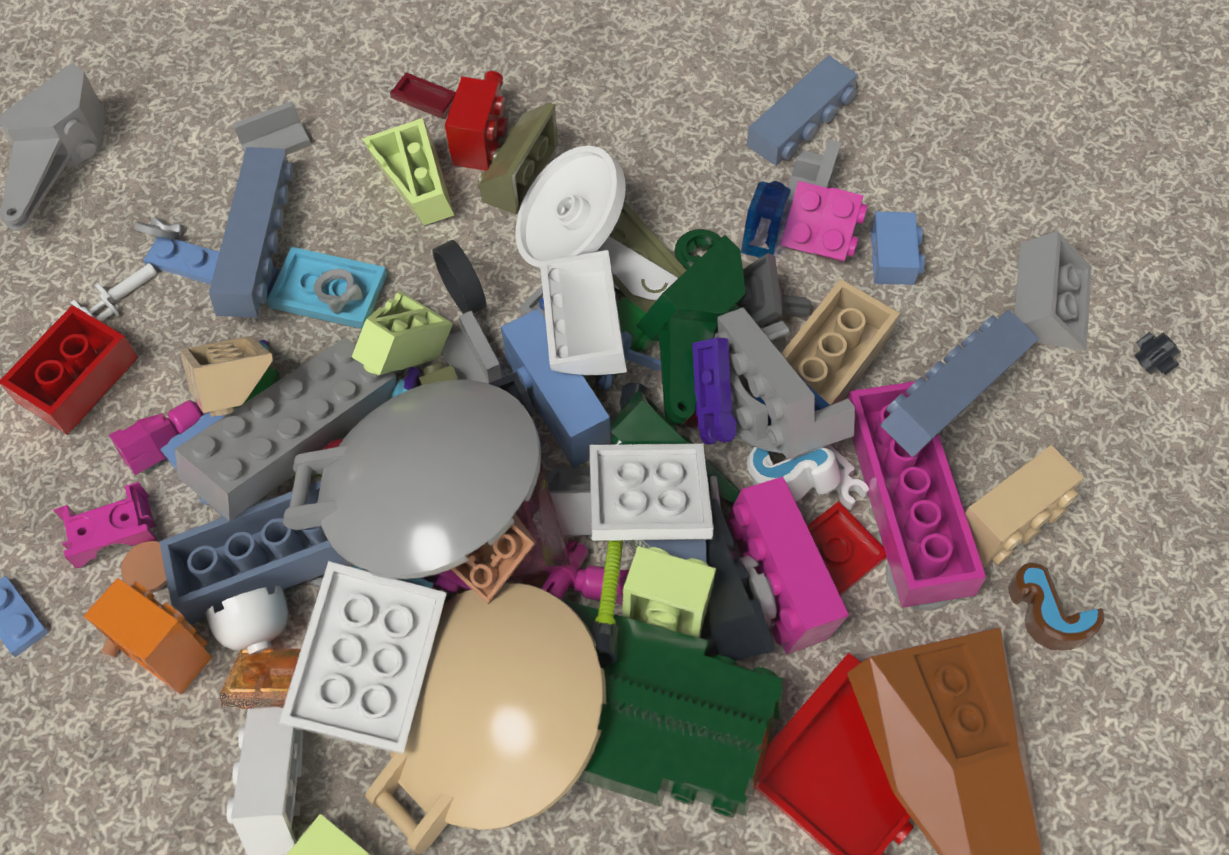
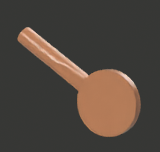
M147 541L140 543L126 554L121 565V574L124 582L130 587L136 581L152 593L167 585L160 542ZM107 638L101 653L116 658L119 648Z

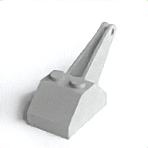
M74 63L69 64L0 115V129L12 147L0 216L12 231L23 230L29 225L39 205L64 167L77 166L82 161L91 159L96 151L101 148L106 112L85 72Z

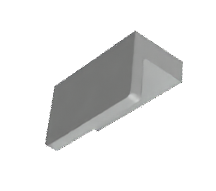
M293 102L282 104L233 124L244 153L246 147L285 149L288 155L311 146Z
M472 311L460 315L459 320L462 331L448 336L442 349L448 365H453L458 380L491 383L501 379L500 363Z

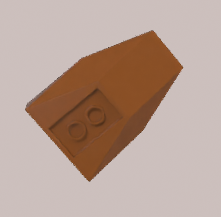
M1000 627L870 656L847 673L892 791L938 855H1044L1028 752Z

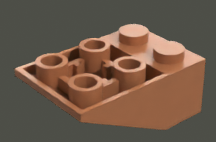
M516 513L512 517L515 522L491 546L486 542L472 553L466 555L468 561L451 569L486 603L493 599L536 544V541Z

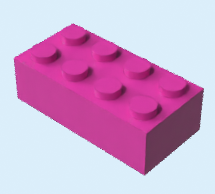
M782 476L742 489L726 519V524L733 541H736L741 552L740 558L749 555L758 562V566L753 568L758 575L763 573L770 583L777 608L776 618L771 619L776 623L774 628L771 629L775 641L779 645L782 644L786 655L828 640L849 614L784 477Z

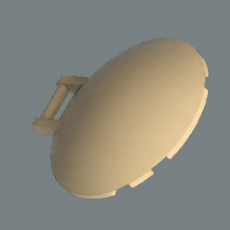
M505 582L489 603H486L472 589L455 596L443 604L404 753L399 754L389 751L391 756L390 762L369 787L365 795L373 807H380L408 838V846L416 854L425 852L448 823L469 829L498 830L512 827V824L523 821L531 816L536 817L561 799L577 781L586 768L596 747L601 732L597 729L602 704H606L604 669L600 668L597 652L594 647L596 642L582 619L567 604L542 589L520 583ZM400 785L427 813L419 824L392 796Z

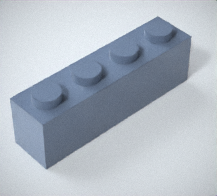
M828 55L749 126L747 146L775 166L783 159L789 160L803 140L808 142L814 137L818 126L822 122L829 123L842 104L848 105L851 103L857 93L855 86L858 74Z

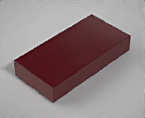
M405 72L390 92V97L444 120L450 111L456 92Z

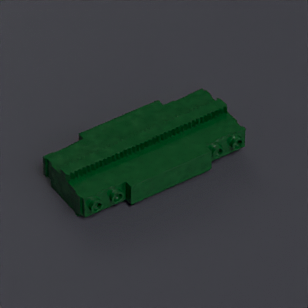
M560 599L582 619L590 631L591 623L595 622L596 617L599 616V609ZM614 614L615 625L619 627L617 661L609 666H600V668L604 669L606 684V704H602L597 728L601 732L594 752L577 780L661 807L665 792L667 791L670 792V797L676 801L689 805L699 801L711 805L710 809L713 812L725 817L734 818L736 814L746 816L749 809L748 801L750 795L754 796L775 721L780 719L781 708L784 702L783 678L777 677L775 672L767 668L755 667L753 670L740 667L736 661L725 656L711 658L708 640Z

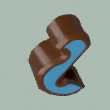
M1024 564L1010 581L1009 595L1011 601L1014 604H1019L1021 601H1025L1028 604L1024 619L1027 632L1037 644L1050 650H1072L1083 646L1099 631L1104 622L1102 608L1066 616L1048 568L1040 564Z

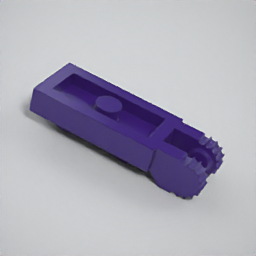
M716 337L692 343L694 387L697 399L695 406L700 438L707 445L716 444L719 440L723 443L730 442L736 436V419L730 413L732 412L728 338Z

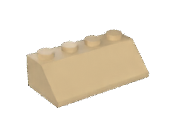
M252 336L180 349L189 391L202 412H210L211 416L230 414L234 412L233 407L243 405L273 361L272 353Z

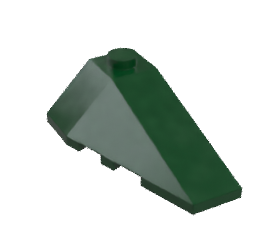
M640 389L633 395L610 425L611 432L614 434L611 440L615 445L694 444L685 435L681 436L677 432L678 429L666 419L664 412ZM705 460L709 492L711 491L710 477L716 476L719 496L735 503L741 490L712 461Z

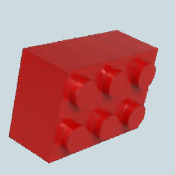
M71 305L0 379V385L17 404L68 435L139 357L124 335Z

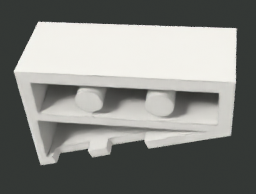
M284 706L248 709L246 723L239 728L238 742L241 755L240 761H235L233 765V782L236 787L234 797L229 798L227 802V820L229 824L234 825L247 855H286L296 843L291 828L293 816H300V802L295 803L297 778L301 777L303 730L279 724Z

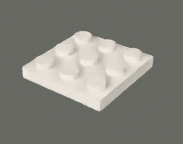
M703 444L590 445L592 541L712 539L713 522Z

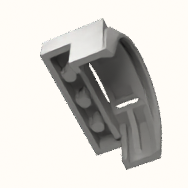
M744 308L717 317L718 333L715 334V338H728L732 412L730 413L736 419V436L757 448L783 453L787 459L854 436L855 406L849 399L815 411L814 393L781 354L786 348V335L789 334V328L783 321L760 329ZM748 384L752 394L756 398L761 397L766 405L760 403L748 394V392L745 390ZM768 414L771 417L770 426H768Z

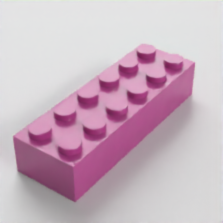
M915 381L850 391L848 397L855 406L854 436L851 438L864 482L869 488L868 496L901 608L976 596L986 578L939 434L912 457L880 426L890 415L886 408L902 393L908 398L909 395L906 391Z

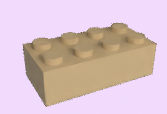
M839 279L781 354L812 389L827 403L833 405L847 397L892 337L900 313Z

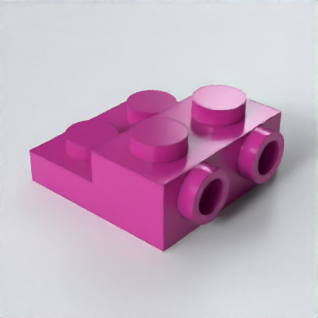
M798 181L780 246L845 263L847 256H854L859 237L853 236L856 223L863 224L868 205L862 203L864 195Z

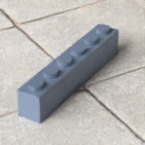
M246 147L209 291L216 316L258 318L260 305L266 303V278L272 277L273 263L271 256L272 253H277L278 250L277 229H282L284 216L282 207L287 205L289 200L287 184L292 182L294 178L293 163L288 162L285 149Z
M1009 309L998 319L994 315L990 316L978 328L980 332L975 329L961 343L964 349L958 344L943 359L947 364H944L941 360L938 361L924 375L928 379L927 381L921 376L907 389L908 398L902 393L886 408L890 415L880 426L912 457L1040 339Z

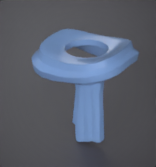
M627 331L621 333L626 360L657 371L661 369L660 360L629 349L631 347L632 335ZM614 374L596 376V383L600 385L602 390L608 391L611 389L614 382Z

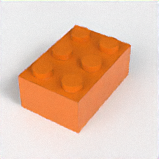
M117 578L83 617L124 654L181 695L212 658L204 649L208 642L196 633L197 630L184 620L185 617L166 602L164 605L154 599L155 596L140 583L135 581L130 587Z

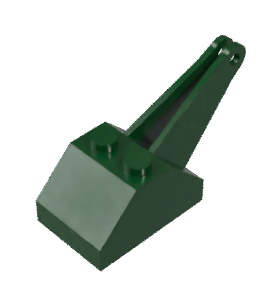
M726 235L670 285L637 324V327L651 341H659L664 414L666 419L674 425L685 423L695 411L697 399L694 387L692 343L714 338L715 334L718 333L717 317L740 309L736 303L746 294L740 248Z

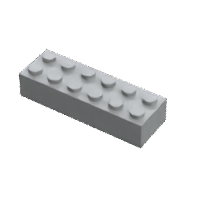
M345 337L236 408L234 412L227 414L175 448L178 478L228 521H231L296 474L293 470L294 459L298 454L323 450L330 442L344 439L365 416L384 402L390 400L395 388L396 375L392 372L375 375L366 371L362 363L352 358L356 345Z

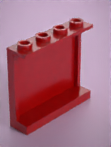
M849 652L768 745L756 789L830 855H886L883 852L889 844L894 841L900 845L914 828V825L908 821L911 816L892 791L847 675L849 671L861 663Z

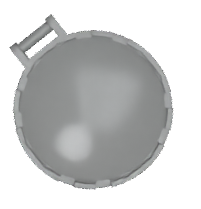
M446 380L410 389L371 411L347 434L338 447L302 453L295 457L293 470L296 472L290 507L284 512L283 525L293 530L322 526L329 543L346 562L353 567L356 565L359 568L368 570L374 576L389 579H410L430 576L452 569L468 561L466 555L472 553L486 542L491 546L515 522L512 517L521 506L523 500L529 501L540 471L541 444L538 431L528 411L519 400L505 390L488 383L474 380ZM322 474L318 503L306 505L311 475Z

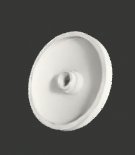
M580 146L561 154L542 170L527 191L516 222V244L519 253L526 262L541 271L540 261L593 253L603 245L618 221L625 198V176L618 161L599 147Z

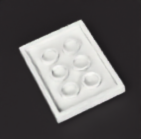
M328 561L279 724L403 754L446 592L397 579L374 576L367 571Z

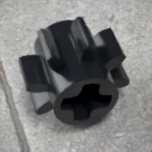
M1149 331L1136 342L1140 350L1134 356L1150 374L1159 369L1161 373L1166 375L1179 365L1174 358L1181 351L1164 332L1156 337Z

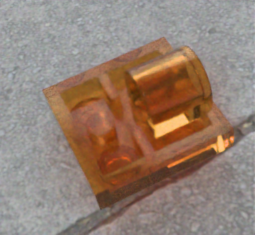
M273 649L255 655H249L248 650H240L220 692L222 707L249 709L255 706H278L284 708L301 649Z

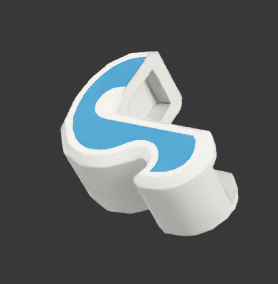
M754 447L747 457V467L754 485L783 476L795 502L800 500L812 487H815L818 494H825L836 488L840 483L841 475L834 452L826 447L805 452L773 465L767 450Z

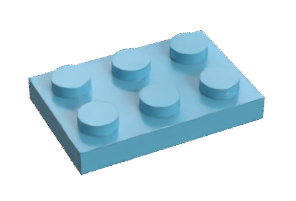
M291 247L270 292L267 303L271 309L362 329L366 319L373 312L388 274L386 267ZM333 269H344L350 272L355 284L359 285L363 296L361 300L350 301L348 304H345L339 314L333 313L329 305L320 301L314 291V283L317 278ZM344 279L331 280L324 286L323 293L340 296L346 292L347 281Z

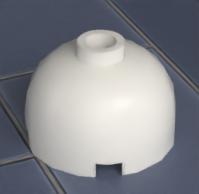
M275 586L274 594H268L267 587L234 596L222 601L223 610L215 613L212 606L205 612L215 638L223 646L235 651L247 649L249 655L259 654L271 649L270 641L282 634L287 626L289 616L287 600L281 586Z

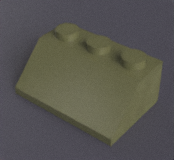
M547 103L522 114L516 125L510 127L507 140L502 148H497L489 169L483 171L480 175L478 189L480 190L483 203L517 215L527 191L545 168L558 146L555 104Z

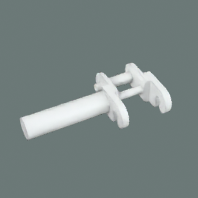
M148 263L108 292L99 283L95 284V288L101 293L100 298L102 301L89 310L86 307H80L75 300H72L70 303L94 317L92 315L94 312L106 305L108 309L94 317L100 322L113 314L118 317L120 316L117 312L119 307L117 304L114 306L113 304L154 277L157 272Z

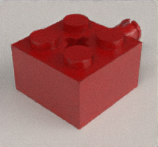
M487 71L484 74V80L461 76L445 123L447 142L453 166L487 171L497 148H500L499 137H505L508 120L503 117L505 97L500 94L504 80L503 76L496 71Z

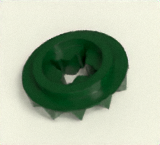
M706 229L688 231L677 240L674 251L675 257L688 270L701 257L699 255L694 256L695 245L701 251H707L722 237Z

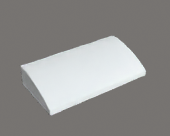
M605 250L540 261L551 370L578 375H607L627 372L609 251Z

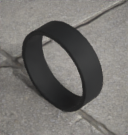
M450 240L433 248V258L440 277L461 313L464 314L472 311L474 314L486 308L487 303L481 283L459 244L455 240Z

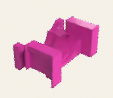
M139 482L125 486L127 499L78 515L68 505L53 509L65 524L68 541L62 543L67 549L64 551V556L76 569L85 566L89 560L97 558V552L108 545L122 543L133 546L147 541L157 542L156 535L150 529L156 527L148 501L150 496Z

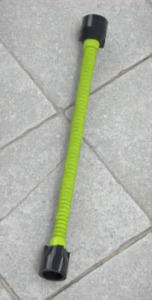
M640 383L624 385L620 397L621 411L639 389L649 398L648 388ZM608 540L599 616L596 617L595 622L591 623L590 633L596 642L594 647L600 666H609L617 661L619 627L615 625L613 617L623 540Z

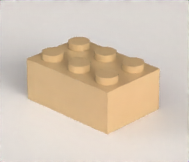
M1052 445L967 509L965 515L983 569L992 562L997 566L1005 562L1015 552L1013 550L1014 547L1020 542L1024 545L1028 544L1041 532L1040 527L1047 521L1050 524L1056 522L1067 512L1068 509L1066 507L1079 496L1076 489L1084 477Z

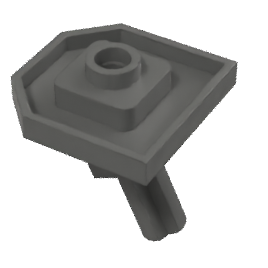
M767 253L743 269L746 294L736 305L740 309L744 308L760 328L771 321H775L781 315L806 317L810 314L811 300L806 297L782 295L781 287H779L776 258L774 255Z

